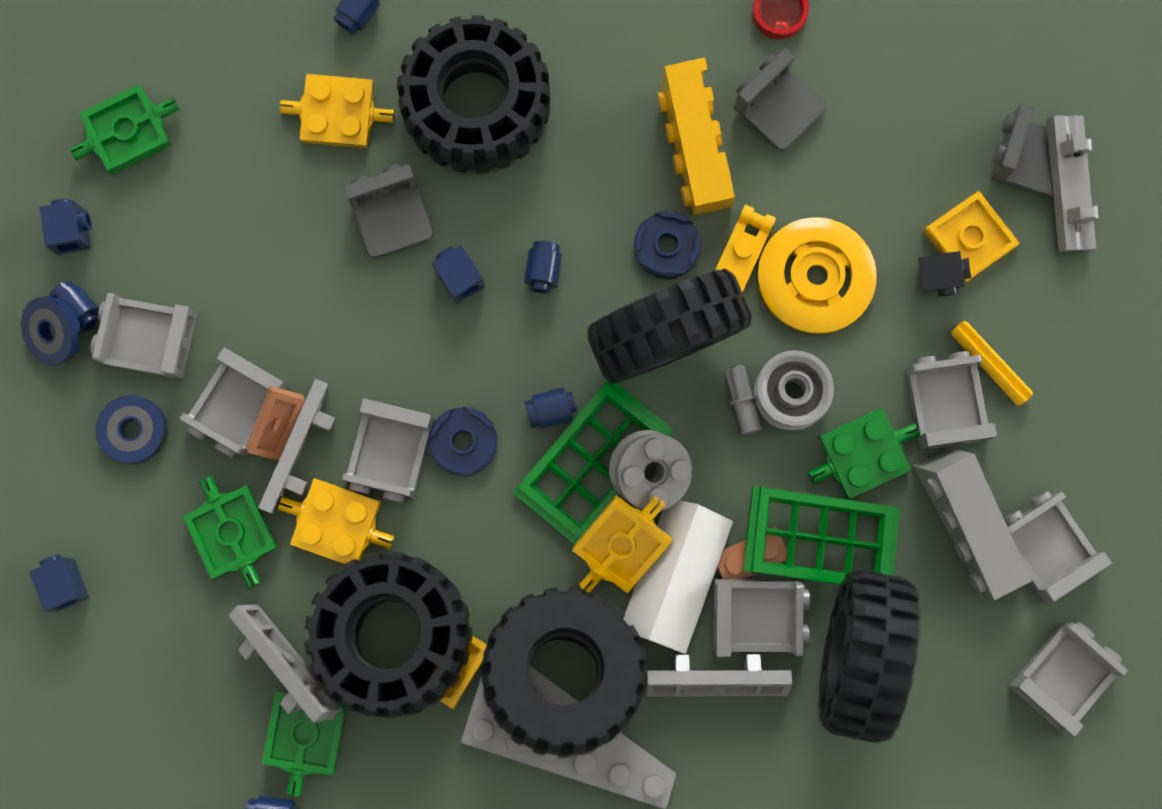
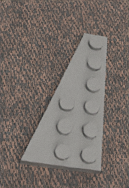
M531 666L529 667L532 686L543 699L561 706L579 703L578 700ZM481 677L460 743L654 806L667 808L676 773L620 732L608 744H604L595 751L585 755L581 753L571 755L568 758H557V755L545 754L544 756L534 753L533 749L523 744L520 746L511 740V735L504 729H500L494 721V715L485 702Z

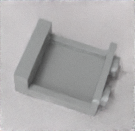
M108 293L106 301H103L99 308L98 318L101 322L98 334H95L91 341L90 351L93 354L92 359L103 366L183 380L198 314L189 306L175 304V307H168L123 299L116 294Z
M224 347L217 357V360L221 362L217 371L188 415L183 413L179 419L188 424L185 429L187 432L202 441L207 435L218 441L214 448L231 458L238 453L246 458L248 455L246 445L269 386L289 390L290 387L283 381Z
M962 351L948 355L949 359L936 361L935 356L915 359V364L905 371L914 421L918 427L916 430L920 432L918 437L920 451L985 442L997 437L995 423L988 424L978 372V364L982 362L981 355L970 356L969 351Z
M363 398L359 411L362 414L348 470L347 473H343L342 481L350 484L349 490L369 495L372 489L384 492L383 499L403 503L404 497L414 499L429 442V432L434 423L433 417L430 414Z
M1046 491L1031 500L1030 503L1033 507L1023 514L1019 509L1004 518L1032 580L1029 583L1043 603L1055 602L1112 564L1104 551H1095L1062 503V500L1066 498L1063 492L1051 495L1049 491Z
M714 579L713 649L716 656L731 657V652H792L795 656H803V646L809 645L808 625H803L804 611H809L810 606L809 590L804 589V585L798 579Z
M1073 622L1061 623L1009 684V687L1060 733L1073 737L1084 726L1079 721L1113 680L1118 676L1124 677L1128 672L1120 664L1122 658L1109 647L1104 646L1102 648L1093 640L1095 637L1094 633L1079 622L1076 624Z

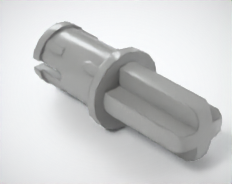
M738 365L727 369L725 374L733 400L730 402V406L735 408L741 435L763 430L754 402L757 396L752 394L746 368L743 365Z

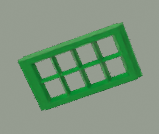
M607 381L518 485L513 494L571 543L575 544L612 499L618 495L613 486H611L604 496L598 500L580 483L593 467L610 480L609 469L599 460L612 444L618 445L621 441L618 437L633 421L643 430H653L670 436L674 429L618 383L611 384ZM606 401H609L627 416L614 433L593 417ZM587 423L608 439L594 456L574 441ZM568 446L588 462L575 479L555 464V461ZM549 469L569 485L556 502H553L535 487ZM574 490L594 506L581 523H578L560 507Z
M753 486L751 487L743 571L841 585L845 575L853 570L854 549L862 548L876 550L874 572L894 575L900 508ZM770 502L792 505L789 531L768 528ZM800 506L821 509L819 535L797 532ZM829 510L850 513L848 539L826 536ZM858 515L879 517L877 543L855 540ZM767 535L788 538L786 564L764 561ZM796 539L818 542L815 568L794 566ZM826 543L847 546L845 572L823 570Z

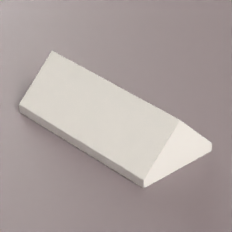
M681 500L663 510L657 526L672 537V542L636 583L623 618L629 626L634 625L639 637L683 654L687 653L731 531L732 520L699 504Z

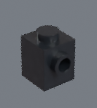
M960 251L918 258L923 293L938 291V297L959 294V288L966 287L965 279L971 278L969 258L962 259Z

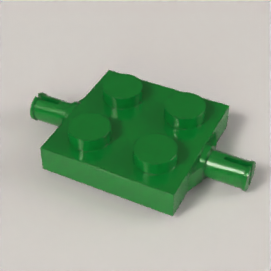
M139 84L79 113L86 127L87 140L69 149L76 161L95 152L101 157L106 170L113 175L172 146L164 130L162 118L180 111V108L174 97L155 106Z
M881 407L817 436L824 450L825 464L808 471L809 477L822 472V474L811 478V482L815 485L817 482L832 476L839 483L845 498L851 499L912 471L903 453L902 443L919 437V430L906 435V433L918 427L915 423H911L896 431L890 425Z
M208 476L205 478L206 480L202 479L199 481L207 501L198 509L182 517L211 580H216L230 572L240 571L247 589H252L262 583L253 564L261 557L277 550L278 547L261 510L258 508L259 506L250 486L245 485L231 493L220 494L213 476Z
M276 691L262 765L280 767L289 772L290 778L286 795L292 796L294 794V796L301 797L304 775L312 773L335 775L347 708L343 707L341 702L336 700L342 708L337 716L331 720L313 723L303 709L300 712L295 711L288 714L280 704L287 695V692Z

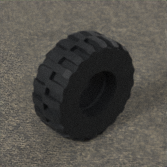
M472 15V19L461 20V16L450 18V23L443 26L436 24L428 29L429 34L424 39L419 37L411 45L412 55H405L402 61L401 70L403 74L397 79V91L399 94L398 103L409 135L414 138L416 146L424 154H431L432 160L441 166L449 163L453 165L454 171L466 173L467 168L476 169L477 174L489 173L488 168L499 166L501 170L510 166V160L517 156L522 159L530 152L529 145L532 142L537 143L543 134V125L549 119L551 101L549 73L546 63L542 62L541 52L535 43L530 42L528 44L527 35L518 28L511 30L508 28L506 21L494 18L493 21L485 20L484 15ZM468 73H486L496 77L505 85L507 95L504 102L497 110L484 117H461L448 110L444 104L443 96L448 86L458 77Z
M719 269L679 282L613 311L588 327L587 339L603 377L611 384L672 363L751 326L752 314L736 276L728 269Z
M380 552L367 554L364 560L358 561L353 559L344 564L345 570L339 575L333 572L325 581L328 586L322 594L317 592L311 603L316 605L313 616H307L305 622V629L310 630L309 640L304 641L306 655H310L313 664L310 665V669L314 677L320 679L323 683L322 689L331 698H336L343 707L351 711L384 718H398L399 716L417 714L422 712L423 708L430 704L435 705L443 699V694L449 687H454L459 681L460 676L458 674L463 664L467 665L470 653L467 652L469 641H472V628L469 627L468 621L470 616L469 610L455 584L445 574L423 559L414 558L400 552H391V554L386 555ZM387 601H397L408 605L418 616L421 625V637L417 650L405 664L394 669H380L371 665L364 659L359 647V631L364 618L373 608ZM437 666H440V668L438 669V671L436 672V674H435V675L432 677V679L428 682V680H429L430 677L432 676L433 672L435 671L436 667H437Z
M858 569L847 573L840 585L829 621L819 686V717L822 722L821 725L831 734L881 743L892 738L895 730L898 729L912 687L920 633L919 595L916 592V587L904 577Z
M557 587L544 589V593L534 596L530 594L522 598L520 604L514 608L510 607L502 615L501 621L497 626L493 627L484 650L481 677L485 702L494 715V721L500 729H504L511 735L510 739L520 746L523 744L533 749L534 753L544 756L545 754L557 755V758H568L575 754L582 753V755L595 751L604 744H608L625 728L637 711L642 700L643 689L646 686L647 673L644 671L646 655L644 648L639 646L637 641L639 634L634 625L629 626L623 619L625 614L617 606L612 609L604 603L606 598L594 593L593 597L581 594L582 589L569 587L568 592H558ZM555 640L571 641L585 648L593 657L597 666V681L593 691L583 701L570 706L556 705L543 699L533 688L529 675L530 662L535 652L545 643Z

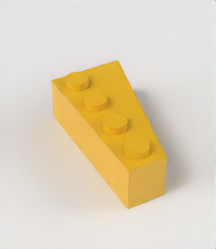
M705 57L665 66L661 92L657 93L660 112H666L669 122L665 124L667 141L669 144L674 143L676 155H673L674 169L677 175L682 174L685 185L681 187L683 204L685 207L690 206L692 216L730 208L735 198L726 153H718V147H722L719 121L711 120V116L714 114L712 87L705 88L703 83L704 73L708 70Z

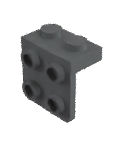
M786 48L777 57L771 54L759 68L761 72L754 79L748 77L741 83L736 90L738 96L734 109L779 151L786 150L826 109L825 102L790 71L795 57Z
M1021 103L1013 114H1007L1003 122L1001 132L1004 133L1002 143L997 145L992 157V163L995 166L991 178L1047 197H1054L1047 127L1031 122L1035 107Z
M392 165L386 168L382 174L373 177L368 175L360 176L353 179L351 184L344 186L348 200L356 215L367 251L372 258H379L433 238V231L410 165Z

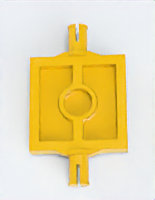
M306 74L305 91L301 102L280 101V114L300 116L301 130L299 140L302 143L368 148L369 135L374 122L394 124L395 109L375 108L373 101L375 83L372 79Z
M317 478L313 479L309 493L302 503L283 496L280 502L292 506V508L283 504L278 505L279 511L297 516V526L290 545L343 564L353 559L360 561L364 550L370 543L390 550L393 544L390 542L394 541V535L376 530V516L382 501Z
M618 495L612 499L574 544L572 549L575 554L586 561L591 569L579 583L583 590L586 587L585 591L591 593L601 579L613 582L626 593L632 589L672 542V537L660 529L653 520L662 508L665 507V503L662 500L658 502L659 498L653 496L651 501L641 511L640 509L633 508Z

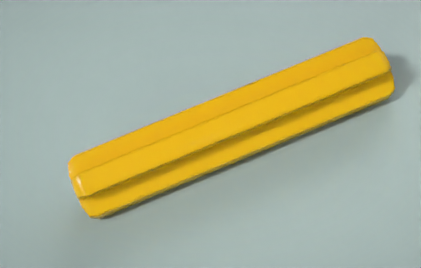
M967 321L961 322L951 331V335L966 351H969L970 356L981 355L982 362L979 365L1016 405L1020 406L1033 395L1032 390Z

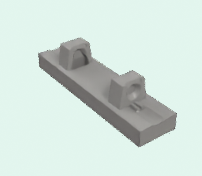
M1084 115L1052 116L1046 119L1058 249L1059 252L1091 251L1096 249L1094 220L1098 219L1097 205L1092 206L1087 153L1092 151L1091 138H1086ZM1073 153L1072 157H1065L1066 155Z
M318 379L314 380L259 504V509L274 514L285 489L303 495L307 482L291 476V473L312 425L328 432L331 431L334 425L335 418L320 411L322 402L329 389L327 383Z
M258 604L237 605L229 614V617L246 637L238 651L245 660L258 659L261 656L289 692L280 702L285 711L290 714L295 711L300 712L303 709L313 723L334 719L342 708L334 698H331L322 689L323 684L314 677L311 669Z
M747 654L744 661L745 670L690 671L689 655H675L674 671H647L646 696H788L792 687L791 670H762L760 654Z

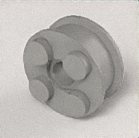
M797 350L782 352L771 358L758 374L753 390V395L757 396L754 402L760 415L772 426L787 431L802 430L817 422L829 409L834 396L833 378L827 366L816 356ZM788 383L797 384L802 391L801 398H790L785 392V385Z
M641 430L629 434L615 447L609 462V477L614 490L625 501L643 510L652 497L657 496L659 498L658 502L662 500L665 503V507L662 508L664 510L676 504L686 493L692 478V464L688 452L676 439L657 431ZM654 462L656 465L655 473L651 477L645 478V467L649 463Z

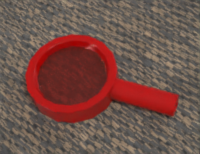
M754 0L752 18L755 26L762 34L772 39L783 40L795 36L802 30L808 18L809 4L807 0Z

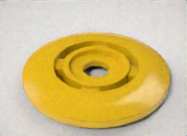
M825 218L801 219L781 228L766 244L761 254L757 271L759 291L769 311L786 326L809 334L836 332L855 322L869 306L875 292L877 280L874 258L864 240L844 224ZM793 255L796 256V259L790 269L791 282L786 284L784 276L785 264L788 257ZM812 266L824 268L827 273L826 282L821 285L812 284L807 278L808 269ZM845 268H848L850 270L849 286L846 294L841 298L838 292L845 281Z

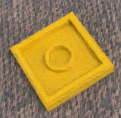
M980 191L971 195L923 230L940 254L960 251L962 259L969 258L971 278L965 279V283L1020 244Z

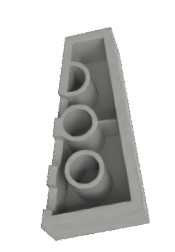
M948 447L912 465L948 531L959 558L965 563L970 573L968 576L969 581L978 594H983L996 600L1032 581L975 454Z

